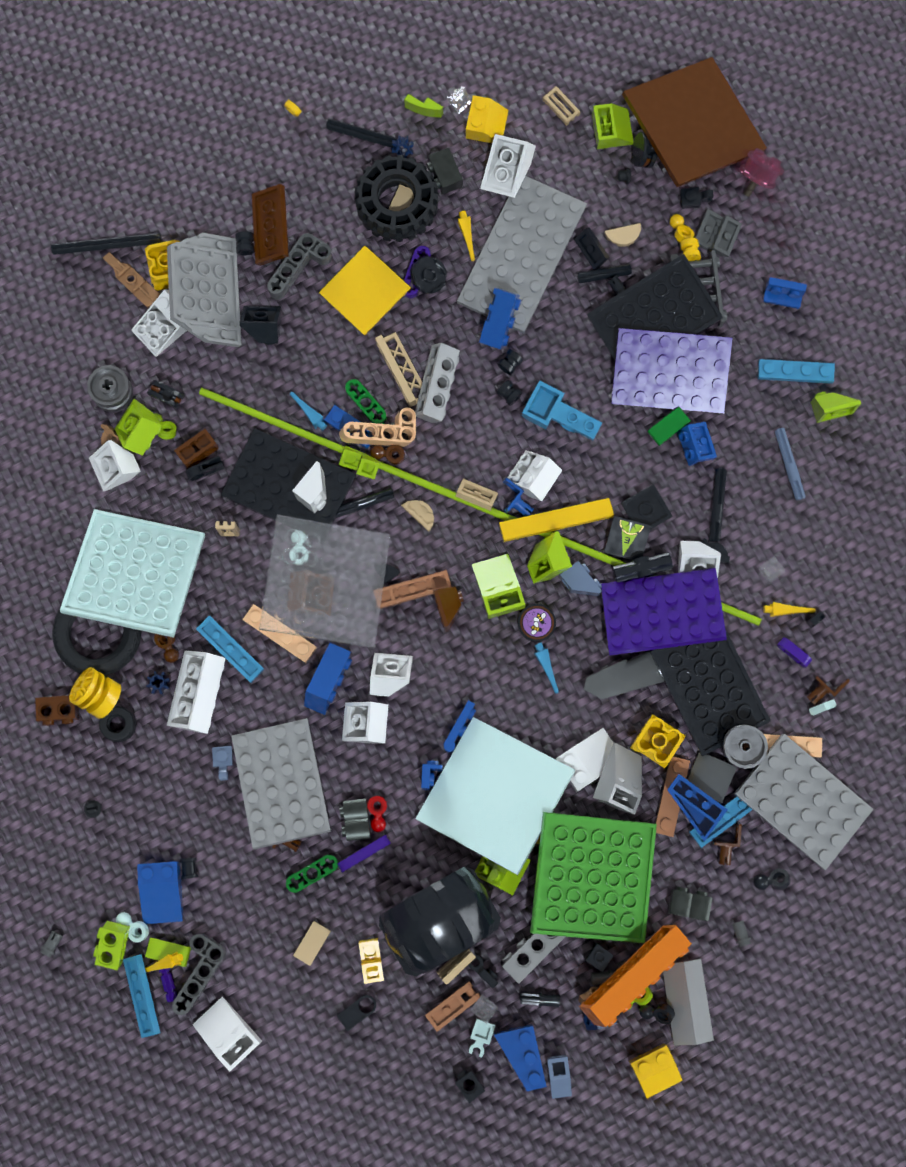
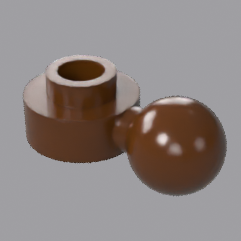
M374 445L370 450L371 457L376 460L386 457L388 462L393 465L402 463L405 458V452L399 445H391L387 450L381 445ZM398 453V458H393V454Z
M155 634L154 641L156 645L165 649L164 659L169 663L176 662L179 658V652L172 648L175 636L174 638L167 636V640L164 635Z

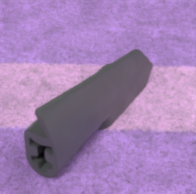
M648 650L587 677L584 690L603 700L662 683L664 680L649 652L651 650Z

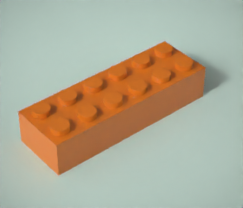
M663 925L579 1006L580 1009L594 1025L602 1027L612 1026L617 1021L616 1017L621 1012L625 1013L631 1008L633 1000L641 998L646 993L645 989L650 984L654 985L661 978L659 975L664 970H670L675 964L674 961L678 957H683L689 951L688 947L692 943L676 925Z

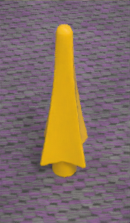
M466 211L459 212L458 225L465 239L470 259L475 261L471 233V216L467 217Z
M773 602L770 606H763V612L770 613V617L816 612L814 608L796 607Z
M177 951L171 955L168 954L158 962L145 968V971L147 973L182 965L183 955L178 954Z

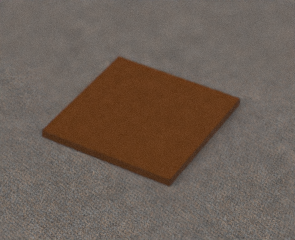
M713 57L635 86L622 93L623 98L676 187L762 153L767 149Z

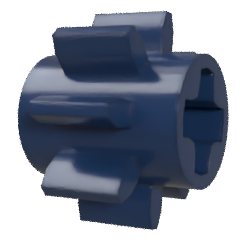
M398 135L396 141L392 140V145L394 146L392 153L404 155V158H407L409 154H413L412 147L414 143L412 141L409 142L408 136L401 137Z
M154 671L152 678L147 677L150 680V684L146 685V687L153 688L152 694L159 691L163 695L165 689L170 690L167 683L171 679L164 678L166 676L165 672L158 675ZM157 679L163 681L162 683H160V687H157L155 685L157 683Z

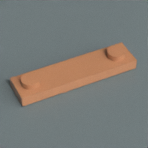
M445 570L373 590L379 610L433 595V590L452 586L448 572Z
M672 757L669 762L655 823L657 824V834L674 837L680 807L667 789L678 774L684 778L687 777L690 760Z

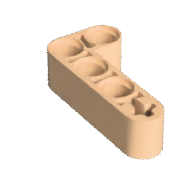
M403 408L395 416V425L348 422L340 430L339 436L346 443L384 446L399 445L405 447L415 439L416 414L411 408ZM402 414L408 417L409 422L402 419ZM369 430L372 437H367L364 431ZM384 431L390 434V439L384 437ZM402 433H406L409 439H403Z

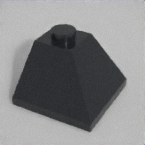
M243 306L239 325L259 343H265L266 345L278 344L281 306Z

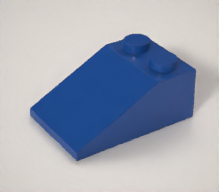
M176 861L137 864L143 922L145 924L182 922L181 863Z

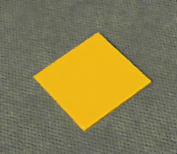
M364 246L319 294L365 336L411 287L371 250Z

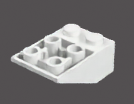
M164 290L132 328V332L155 357L187 331L170 320L169 290Z
M223 996L193 1024L215 1056L229 1071L233 1070L262 1042Z

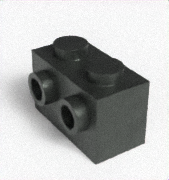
M449 148L428 155V163H426L428 171L433 173L435 177L434 182L437 183L438 190L440 189L442 195L463 187L462 176Z

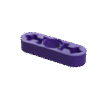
M419 246L414 251L404 282L409 286L411 285L412 266L414 262L420 259L418 254L425 252V256L431 257V252L426 246ZM413 285L414 290H411L410 293L407 292L404 296L414 298L418 295L419 291Z
M384 835L342 860L337 865L343 873L390 845L391 842L387 835Z

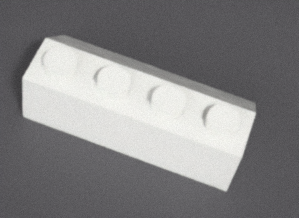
M184 651L167 726L208 734L217 692L220 687V679L224 670V657L207 652Z

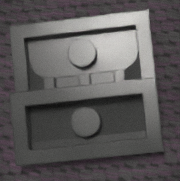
M707 209L703 214L694 238L698 239L699 247L710 252L715 250L716 254L729 257L742 223L727 215L722 217Z
M698 752L687 780L717 802L722 803L737 767L707 754L701 756Z

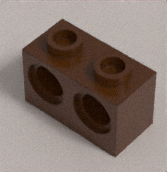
M203 429L174 451L185 467L189 469L213 454L219 447L208 431Z
M69 695L35 698L36 721L42 723V726L54 725V722L62 721V724H73V720H79V707L69 701ZM70 705L71 712L68 715H64V707ZM51 707V714L45 717V708Z

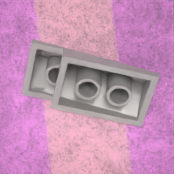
M701 959L674 962L675 964L670 970L663 971L666 1001L675 1012V1017L670 1023L674 1046L698 1045L714 1041Z

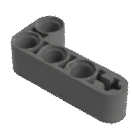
M303 234L288 253L289 256L284 259L269 280L267 288L271 298L275 300L284 298L310 259L320 265H328L332 260V253L328 244L312 234ZM306 242L312 243L310 247L303 246ZM321 252L328 253L325 257L319 256ZM295 257L302 258V260L299 262L293 261ZM285 272H291L290 276H283Z
M196 934L190 939V948L202 956L172 1004L173 1011L178 1015H184L192 1010L226 957L225 948L205 934ZM198 937L204 940V947L201 949L195 945ZM214 948L219 949L221 952V956L217 960L211 955ZM203 965L208 966L210 969L207 977L203 976L200 972ZM191 983H196L199 987L196 994L192 993L189 989ZM187 996L190 997V999H188L185 1003L187 1009L184 1008L181 1010V1005L179 1004V1002H183L187 998Z

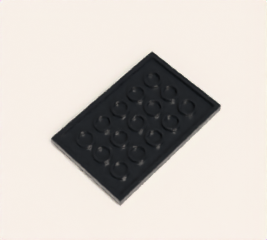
M685 254L677 257L587 314L614 360L616 358L618 328L699 334L723 319L722 314Z
M254 428L221 496L289 528L302 531L305 535L324 543L336 515L356 478V474ZM318 461L324 471L327 499L325 500V506L320 511L317 510L314 513L296 499L292 490Z
M727 631V640L649 651L701 756L722 747L727 732L737 725L745 724L759 728L771 722Z

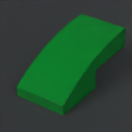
M678 407L649 429L648 433L660 446L688 425L691 420Z

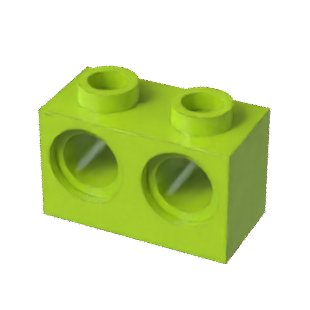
M107 921L103 927L99 928L97 934L99 945H96L93 954L96 957L95 965L114 970L120 968L125 955L130 926ZM109 933L113 934L116 938L110 937ZM106 952L111 953L112 957L108 956Z

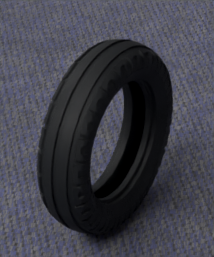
M59 609L53 623V644L60 659L70 669L81 674L87 668L92 667L106 676L125 667L135 656L140 645L142 631L123 627L122 641L118 648L110 655L100 659H90L80 655L74 648L71 640V629L77 616L63 614Z

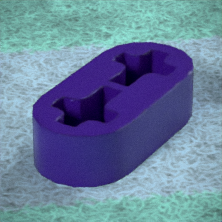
M785 637L777 644L781 651L804 668L812 661L809 655Z

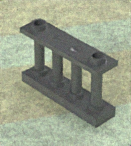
M712 250L709 259L689 261L693 268H711L712 277L699 279L703 285L713 284L714 295H710L723 316V319L718 321V328H720L727 321V312L723 310L718 275L720 260L719 256H716L715 250ZM678 254L670 255L669 262L676 259Z

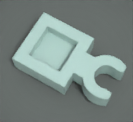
M476 1018L470 1037L475 1040V1043L469 1048L470 1054H472L475 1047H478L481 1050L479 1057L484 1055L483 1044H490L495 1024Z

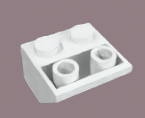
M525 450L514 469L510 472L508 479L524 490L523 493L527 496L542 501L562 472V469L549 457Z

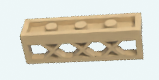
M396 332L385 338L382 335L376 337V345L409 407L416 405L418 398L414 397L412 390L413 387L421 389L422 381ZM395 339L397 343L396 350H390L386 342ZM396 355L405 358L404 367L396 363ZM405 371L413 373L414 379L412 383L405 380Z

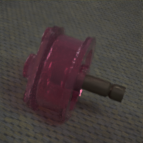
M758 148L754 151L750 150L746 163L741 164L739 167L740 171L751 180L743 193L747 197H750L757 184L768 189H774L776 179L784 173V169L780 166V160L775 157L770 158Z

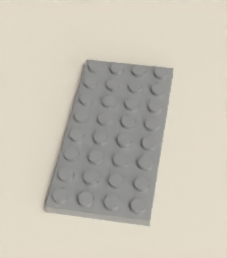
M525 176L515 198L508 197L457 303L488 317V308L492 304L495 295L493 294L494 288L519 294V299L522 301L519 310L514 312L513 317L516 319L512 329L524 334L583 215L587 203Z

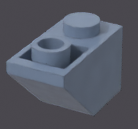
M579 561L559 576V579L570 593L599 596L602 592L600 582L596 578L592 579L588 574L590 573L588 567L584 563L580 564Z
M567 1055L546 1057L552 1099L572 1096Z

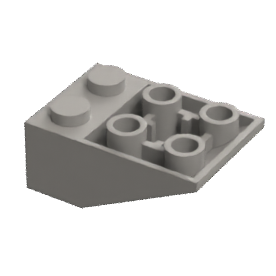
M613 742L593 798L620 811L635 814L642 797V756Z

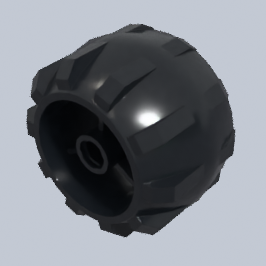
M465 866L379 916V927L405 974L417 977L490 936L494 931L498 930L501 917L475 871Z

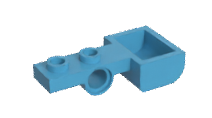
M539 380L522 412V416L544 429H547L551 420H553L564 429L573 433L577 432L593 441L602 422L561 402L565 393Z

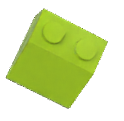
M133 399L115 427V431L123 448L143 456L145 451L150 448L155 435L159 434L162 425L153 412L139 401Z

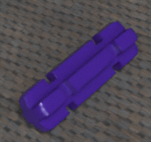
M160 969L159 973L162 974L160 977L164 992L166 991L167 1002H172L177 997V991L174 990V980L172 973L169 972L171 969Z

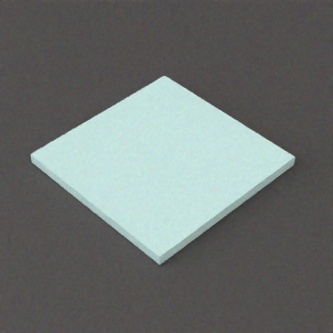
M94 509L60 612L174 638L204 542L205 533Z
M473 717L419 811L416 820L518 875L541 834L543 812L553 813L574 775L575 769Z

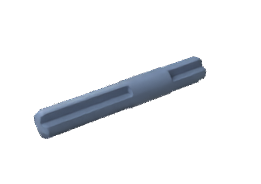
M779 428L775 430V435L795 500H802L805 498V493L785 429Z

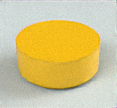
M289 99L285 102L284 107L293 116L298 117L302 113L300 108Z

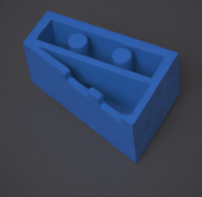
M494 288L493 294L495 295L492 304L489 305L488 317L485 320L479 342L497 349H503V346L506 347L509 342L510 336L507 335L509 328L512 329L515 323L514 312L519 310L522 300L519 299V294Z
M329 643L306 690L305 707L326 715L330 703L334 701L337 694V687L341 686L344 680V671L349 670L351 666V651Z
M678 774L667 790L705 842L728 809Z
M530 1024L493 1033L526 1091L547 1087L533 1025Z

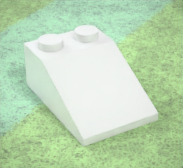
M495 134L480 189L515 198L531 165L536 146L526 141Z
M604 728L555 759L575 769L570 784L576 793L601 777L613 745V741Z

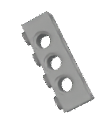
M443 343L431 346L415 409L416 417L430 423L442 422L444 419L446 404L450 398L451 384L455 379V368L459 362L460 350Z
M532 934L527 940L523 938L516 945L518 949L513 954L509 952L502 959L504 962L502 967L519 984L566 936ZM540 939L542 941V948L537 951L533 950L531 947L532 941ZM521 953L528 955V962L524 965L517 962V957Z

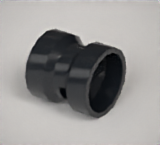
M248 231L236 233L235 240L238 242L236 253L242 256L254 254L255 248L252 245L254 234Z
M509 349L505 353L504 359H500L497 365L503 372L511 376L515 372V367L520 366L523 359L518 353Z
M507 380L498 389L496 394L499 397H504L506 403L512 406L521 397L523 392L513 387V383Z

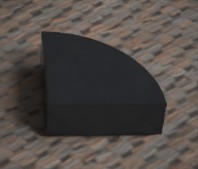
M391 565L374 567V570L384 584L401 574L398 569Z
M820 611L806 623L812 628L823 620L825 615Z

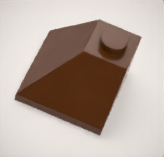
M456 587L433 590L445 632H449L461 609V602H464L461 591L457 592Z

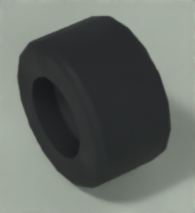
M115 706L108 715L99 720V729L102 735L114 742H124L131 738L137 726L133 713L119 706ZM115 717H121L125 721V727L119 732L113 731L110 725Z

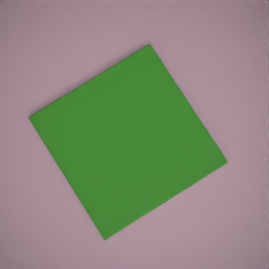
M543 812L530 933L645 943L657 824Z

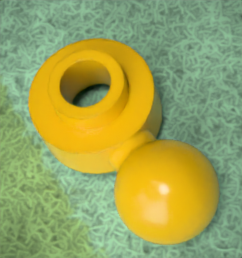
M680 214L671 216L669 223L672 228L676 229L674 236L679 243L684 239L694 237V231L684 225V218Z

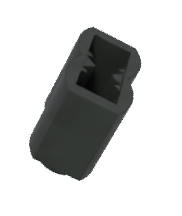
M367 799L343 801V806H340L341 818L344 817L345 825L341 826L342 837H346V841L371 839Z
M683 887L671 890L668 914L709 921L712 897H708L707 892L696 891V894L688 893L689 889Z

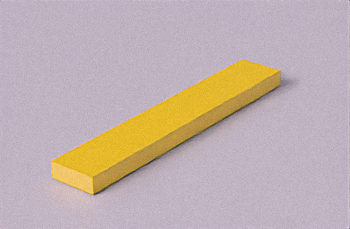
M606 498L499 522L503 542L613 518L614 512L610 499Z

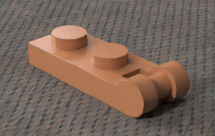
M470 981L425 1015L437 1032L481 998L480 994L476 993L472 988L473 985ZM465 992L469 996V999L466 1002L461 997V995Z

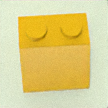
M473 95L466 126V139L493 143L495 134L504 136L509 110L490 98Z
M664 1043L629 1060L646 1098L683 1081L667 1045Z

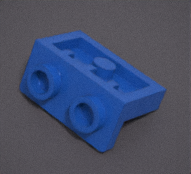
M770 277L766 284L763 302L799 309L807 284Z
M706 422L689 424L678 431L679 440L689 466H693L698 462L713 460L717 457Z
M427 761V764L422 765V790H430V786H434L435 774L431 773V771H443V766L439 765V761Z

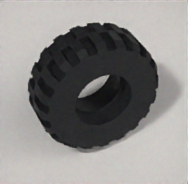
M389 155L385 156L383 160H375L371 167L367 166L363 170L364 175L359 176L357 180L358 186L355 188V203L358 217L363 221V226L367 230H372L374 236H382L385 241L393 239L396 242H403V239L408 238L412 240L418 233L420 235L426 231V226H431L434 216L437 215L438 187L437 183L434 182L433 174L431 171L427 172L426 166L423 163L418 164L416 159L412 157L407 159L404 158V155H397V157ZM403 185L412 190L414 201L404 210L391 211L380 204L379 198L388 188Z

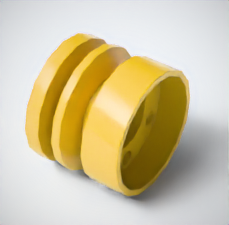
M90 667L83 671L75 681L70 691L69 701L81 709H86L94 717L101 719L108 715L116 705L120 697L121 685L109 677L105 678L104 674Z

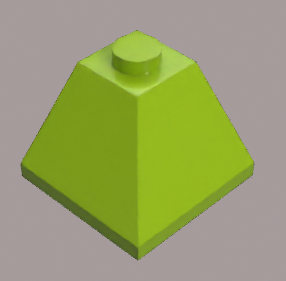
M820 392L812 399L811 405L816 422L820 423L853 414L861 405V401L833 392L828 394Z

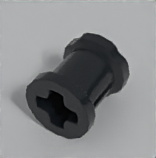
M197 857L179 860L182 864L183 875L181 879L199 877L196 874L195 865Z

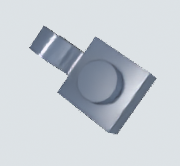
M212 747L213 767H219V780H228V766H233V747Z

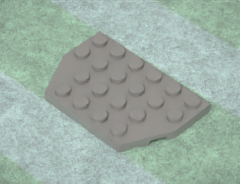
M201 233L167 246L170 320L205 343L232 347L241 346L235 238Z

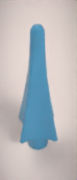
M290 392V396L301 407L314 428L319 427L322 431L326 429L327 425L324 423V416L307 405L294 392Z
M541 642L535 645L537 653L534 654L544 669L554 692L558 694L559 690L554 678L548 648L544 649Z

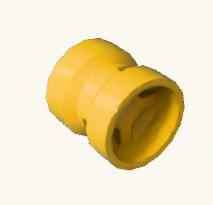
M687 238L680 242V248L688 261L701 259V253L698 250V239Z

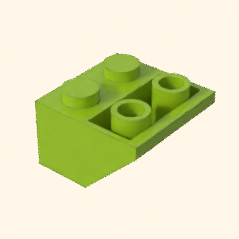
M612 103L593 106L592 120L597 149L633 145L634 141L627 108Z
M559 531L554 532L537 543L533 549L527 567L534 584L551 580L572 567Z
M482 856L475 873L478 878L514 895L531 860L527 858L521 871L516 875Z

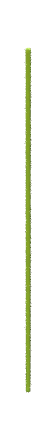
M200 389L199 395L337 452H343L345 446L207 389ZM380 461L378 469L501 520L517 519V517L495 508L489 511L456 497V492ZM547 532L538 535L547 538L548 536L553 534V532ZM561 536L564 546L613 566L625 563ZM721 602L724 612L755 625H760L761 618Z

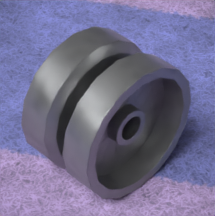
M111 365L101 366L95 369L89 376L87 382L88 393L95 404L102 410L118 412L126 408L131 402L133 386L126 374L118 367Z
M745 724L737 725L730 729L725 735L722 745L728 761L737 767L745 769L756 767L762 763L768 750L767 739L764 734L756 727ZM743 743L749 744V748H746V750H743V749H742V744H743Z

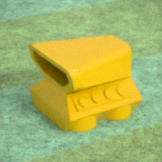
M178 240L156 243L145 248L151 283L157 291L169 289L167 246L180 242Z
M652 714L630 749L642 753L665 768L686 735Z

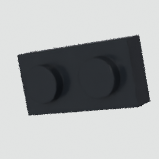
M586 228L574 239L593 269H598L610 258L591 228Z

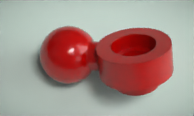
M373 796L367 804L369 812L374 815V818L371 820V828L375 832H381L386 827V821L382 818V814L387 809V801L382 796ZM375 802L381 803L380 809L374 807Z

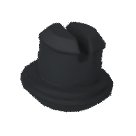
M629 168L619 170L618 181L626 182L628 185L631 182V170Z
M95 800L88 801L84 806V812L88 817L95 818L101 813V805Z

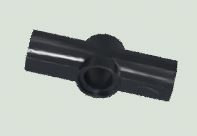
M669 552L652 557H640L632 560V562L616 565L613 567L616 582L620 583L636 578L650 577L655 573L673 569V562Z

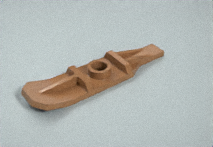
M108 252L103 259L114 269L116 278L141 303L150 308L160 293L129 264L121 263ZM130 276H133L134 281L129 282L128 278Z

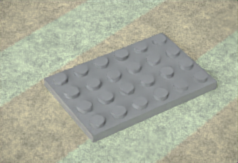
M307 718L232 735L249 832L254 850L331 832Z
M785 734L780 735L768 750L762 763L753 769L734 793V795L823 870L829 867L873 811L872 807Z

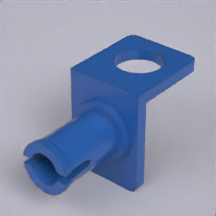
M504 479L503 483L517 493L504 512L507 513L511 508H515L525 517L529 516L534 508L521 500L524 490L510 479Z

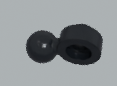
M781 868L773 870L770 877L759 874L754 878V886L759 890H765L769 885H772L775 889L783 890L791 882L788 872ZM779 879H784L783 882L778 883Z
M648 1003L641 1005L639 1008V1014L642 1018L651 1019L654 1016L662 1024H670L675 1017L673 1008L668 1004L661 1003L654 1008L653 1005Z

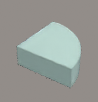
M833 699L809 709L810 714L814 716L836 707V702Z

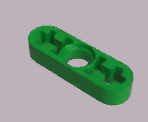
M356 379L349 380L345 386L347 395L371 423L384 424L387 419L385 410L360 381ZM350 386H358L357 390L361 395L358 397L355 391L350 392ZM364 398H369L371 400V405L369 407H363L361 405V400ZM373 408L378 415L382 413L381 420H374L375 415L371 411Z
M326 855L289 876L286 880L287 889L293 893L300 892L333 873L338 868L337 858L333 855ZM326 859L334 860L333 868L327 867L323 869L325 874L322 875L320 868L316 864L320 863V866L326 864ZM310 868H315L318 871L317 878L313 880L307 877V871ZM303 872V877L308 884L305 885L304 881L298 884V889L295 887L291 888V880L293 878L295 880L301 879L302 877L299 874Z

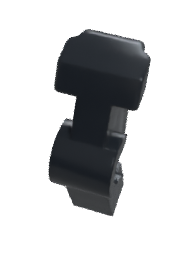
M706 538L701 541V543L721 553L720 563H729L730 556H728L724 546L719 543H708Z

